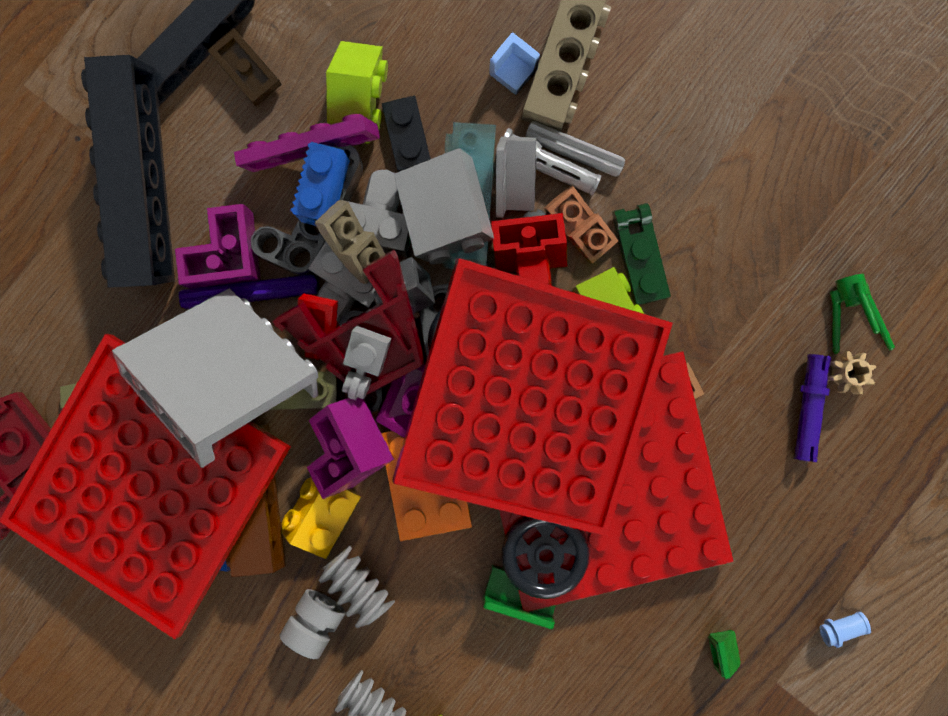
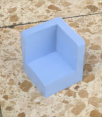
M512 32L490 59L489 75L517 95L537 70L540 54Z

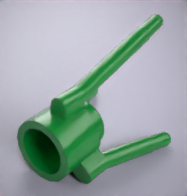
M857 274L835 281L837 290L830 292L833 303V353L838 354L840 352L841 302H845L846 308L862 305L872 332L874 334L880 333L887 348L893 350L895 346L871 296L865 275Z

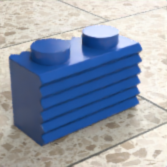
M310 142L307 144L309 150L305 151L308 155L304 158L306 164L302 165L304 171L300 173L302 178L298 180L300 185L296 187L298 193L294 194L296 200L292 202L295 207L290 210L302 223L316 226L314 222L340 200L350 160L342 149Z

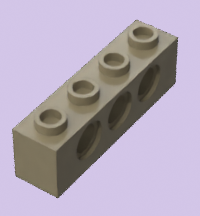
M561 0L523 109V121L529 123L536 121L560 132L564 122L571 124L578 105L571 102L575 90L582 92L589 71L583 69L586 58L593 60L600 41L599 38L594 37L597 26L605 27L611 6L605 4L606 0ZM582 21L586 24L587 28L577 30L571 23ZM571 53L575 56L576 61L572 63L564 62L559 55ZM555 84L560 85L566 93L561 96H555L549 92L548 87Z

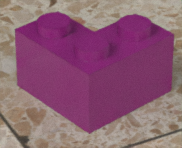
M244 204L207 208L211 244L175 248L179 285L189 289L261 280L258 255L252 250L250 242L255 232L253 212Z
M359 397L356 400L347 398L329 404L309 420L325 454L307 466L322 499L356 486L394 460L364 399Z

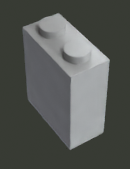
M455 149L394 174L415 257L430 264H440L450 260L451 254L460 251L468 253L480 250L484 247L485 242L494 239L473 158L462 149Z

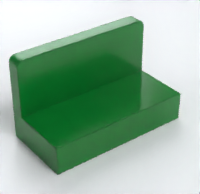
M493 565L482 598L483 608L553 629L555 624L553 613L556 605L529 612L524 611L518 589L510 582L504 568Z

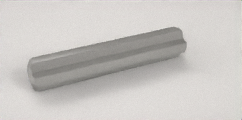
M532 121L527 129L526 137L537 138L536 141L540 142L539 144L542 147L614 177H618L624 167L625 159L536 121Z

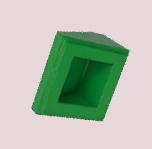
M727 630L711 633L708 639L714 669L724 679H729L740 667V656L735 632Z

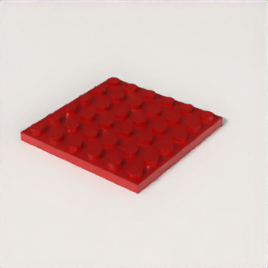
M457 258L393 475V484L608 537L673 323Z
M105 334L0 518V523L176 640L182 636L291 446L250 421L212 444L215 460L201 468L121 376L112 350L125 344V342L114 335Z
M684 351L663 355L608 537L583 531L589 546V563L584 577L574 589L556 598H535L518 590L524 611L538 610L734 562ZM499 510L506 536L512 525L523 516ZM534 527L522 537L530 545L541 534ZM555 527L550 537L563 544L568 535ZM549 549L542 550L539 554V559L549 561L553 555L552 551ZM526 553L516 556L521 571L531 568ZM564 553V560L560 568L571 570L575 556ZM538 573V583H554V573Z

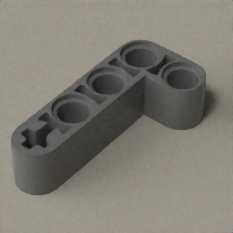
M351 145L344 147L335 146V148L344 150L347 157L353 163L352 166H348L345 184L340 196V200L350 202L363 174V162L356 149ZM298 219L292 235L273 227L265 226L260 227L253 233L250 242L254 253L268 263L295 275L303 276L314 275L308 268L326 241L321 233L319 235H310V224L302 223ZM272 237L277 238V248L271 253H264V242ZM303 251L309 252V263L301 268L296 267L295 257L297 254Z

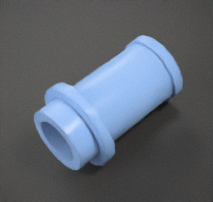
M856 612L853 615L835 621L826 619L824 624L819 627L825 644L829 647L834 645L836 648L841 647L844 641L871 633L869 621L862 612Z

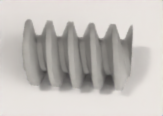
M348 546L322 568L324 571L318 581L320 583L329 580L333 581L328 593L342 592L337 604L340 606L348 602L351 603L346 615L350 617L359 613L360 618L355 627L360 628L374 622L395 603V600L384 603L388 595L386 589L374 592L379 584L378 579L374 578L365 581L370 569L365 567L356 570L361 558L356 556L347 559L352 550V547Z
M362 669L340 693L335 711L338 713L348 707L350 710L347 716L406 715L404 707L392 712L396 702L394 698L391 697L381 702L385 693L383 688H378L371 693L374 684L372 678L360 683L363 674Z

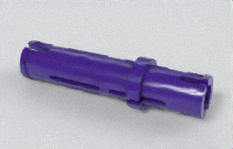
M807 354L804 385H800V392L803 393L793 459L817 462L825 397L829 396L830 389L827 388L831 357Z

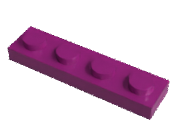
M351 114L343 117L340 123L332 125L328 123L315 124L309 128L310 131L300 134L296 132L283 133L278 136V140L268 143L265 141L251 142L247 144L246 149L234 152L236 166L252 172H258L306 158L308 155L305 151L309 150L307 144L310 142L331 147H344L380 139L378 125L361 114Z

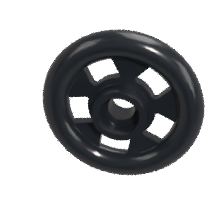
M523 516L512 525L504 538L501 554L502 564L510 582L521 592L540 599L556 598L570 592L584 577L589 563V546L582 530ZM536 527L541 536L534 539L529 545L522 536L530 529ZM555 527L568 535L563 544L550 537ZM549 549L552 551L553 555L549 561L539 559V554L542 550ZM526 553L531 568L521 571L516 556ZM564 553L575 556L571 570L560 568L564 560ZM538 573H554V583H538Z

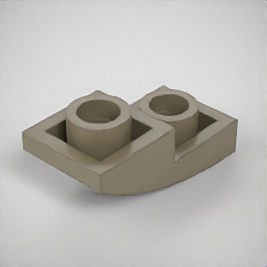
M338 200L314 223L344 266L361 283L367 284L369 280L363 269L366 265L384 256L385 253L374 232L363 230L349 202Z

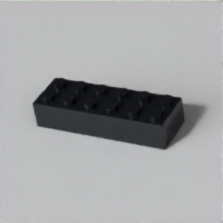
M131 55L84 57L85 69L81 72V79L85 91L88 92L89 101L85 118L88 128L92 130L93 146L90 147L89 157L92 166L96 169L97 183L94 185L93 195L96 204L100 208L101 221L98 222L97 233L104 247L105 258L101 262L102 275L107 280L108 288L151 286L175 282L155 68Z

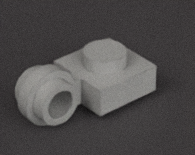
M359 326L352 330L343 364L356 368L357 371L356 373L349 371L344 381L342 392L347 393L348 398L356 400L357 397L361 399L366 397L371 384V378L366 377V372L375 376L380 375L392 338Z

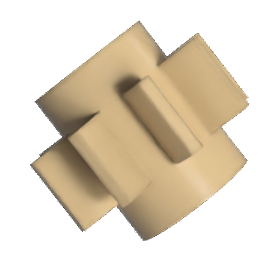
M850 351L841 352L840 357L842 361H830L832 375L828 377V381H834L839 385L837 388L838 393H846L850 388L853 394H863L862 385H872L875 383L871 377L872 370L876 368V365H869L865 361L866 353H857L853 357ZM854 369L855 374L849 378L848 372Z

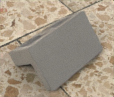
M500 138L496 149V218H503L506 210L534 211L537 138Z

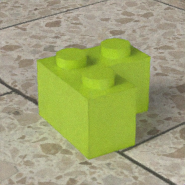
M340 42L326 72L328 124L340 123L342 118L347 115L361 114L376 123L379 130L381 109H376V98L381 96L382 82H386L388 61L382 60L383 46Z

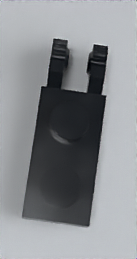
M416 96L381 103L398 172L430 160Z

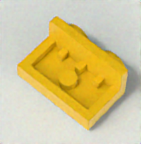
M312 477L308 478L300 489V497L295 506L283 518L282 534L289 544L326 559L361 496L357 492L347 489L322 499Z

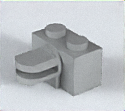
M389 170L375 171L369 177L363 204L349 202L363 230L374 232L384 253L395 250L398 256L407 258L411 240L404 214L397 213L400 197L394 173Z
M325 242L308 269L326 281L317 296L338 301L337 327L340 325L342 317L349 311L355 301L368 309L376 306L377 304L374 299L375 289L370 281L367 284L361 283L344 266L327 242Z

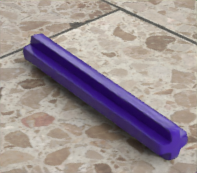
M311 274L184 289L179 291V303L181 308L191 309L229 288L240 299L245 298L248 302L301 296L303 293L312 295L319 292V283L317 276Z

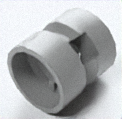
M307 589L295 607L298 615L290 616L279 636L282 642L296 653L310 659H319L330 641L328 632H335L346 612L341 605L338 606L336 601L325 594Z

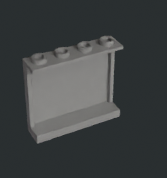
M230 288L112 350L121 376L201 468L215 460L212 444L302 389H305L313 398L318 396L316 381L318 379V372L312 362L308 359L303 360L296 353L288 339H281L274 332L270 322L266 318L261 319L253 311L250 303L245 298L240 299Z

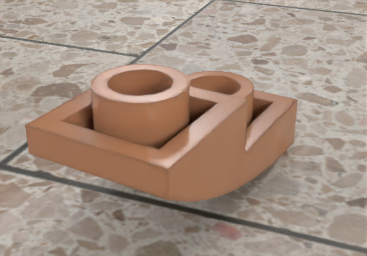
M568 186L543 208L548 215L563 213L566 237L591 264L618 242V239L600 215L592 212L574 186Z

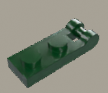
M649 204L636 205V209L625 211V209L613 211V222L634 305H643L670 298L671 295L652 223V213ZM639 223L641 232L630 235L628 225Z

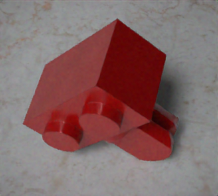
M563 213L491 221L497 270L516 273L517 276L552 286L550 268L568 267Z

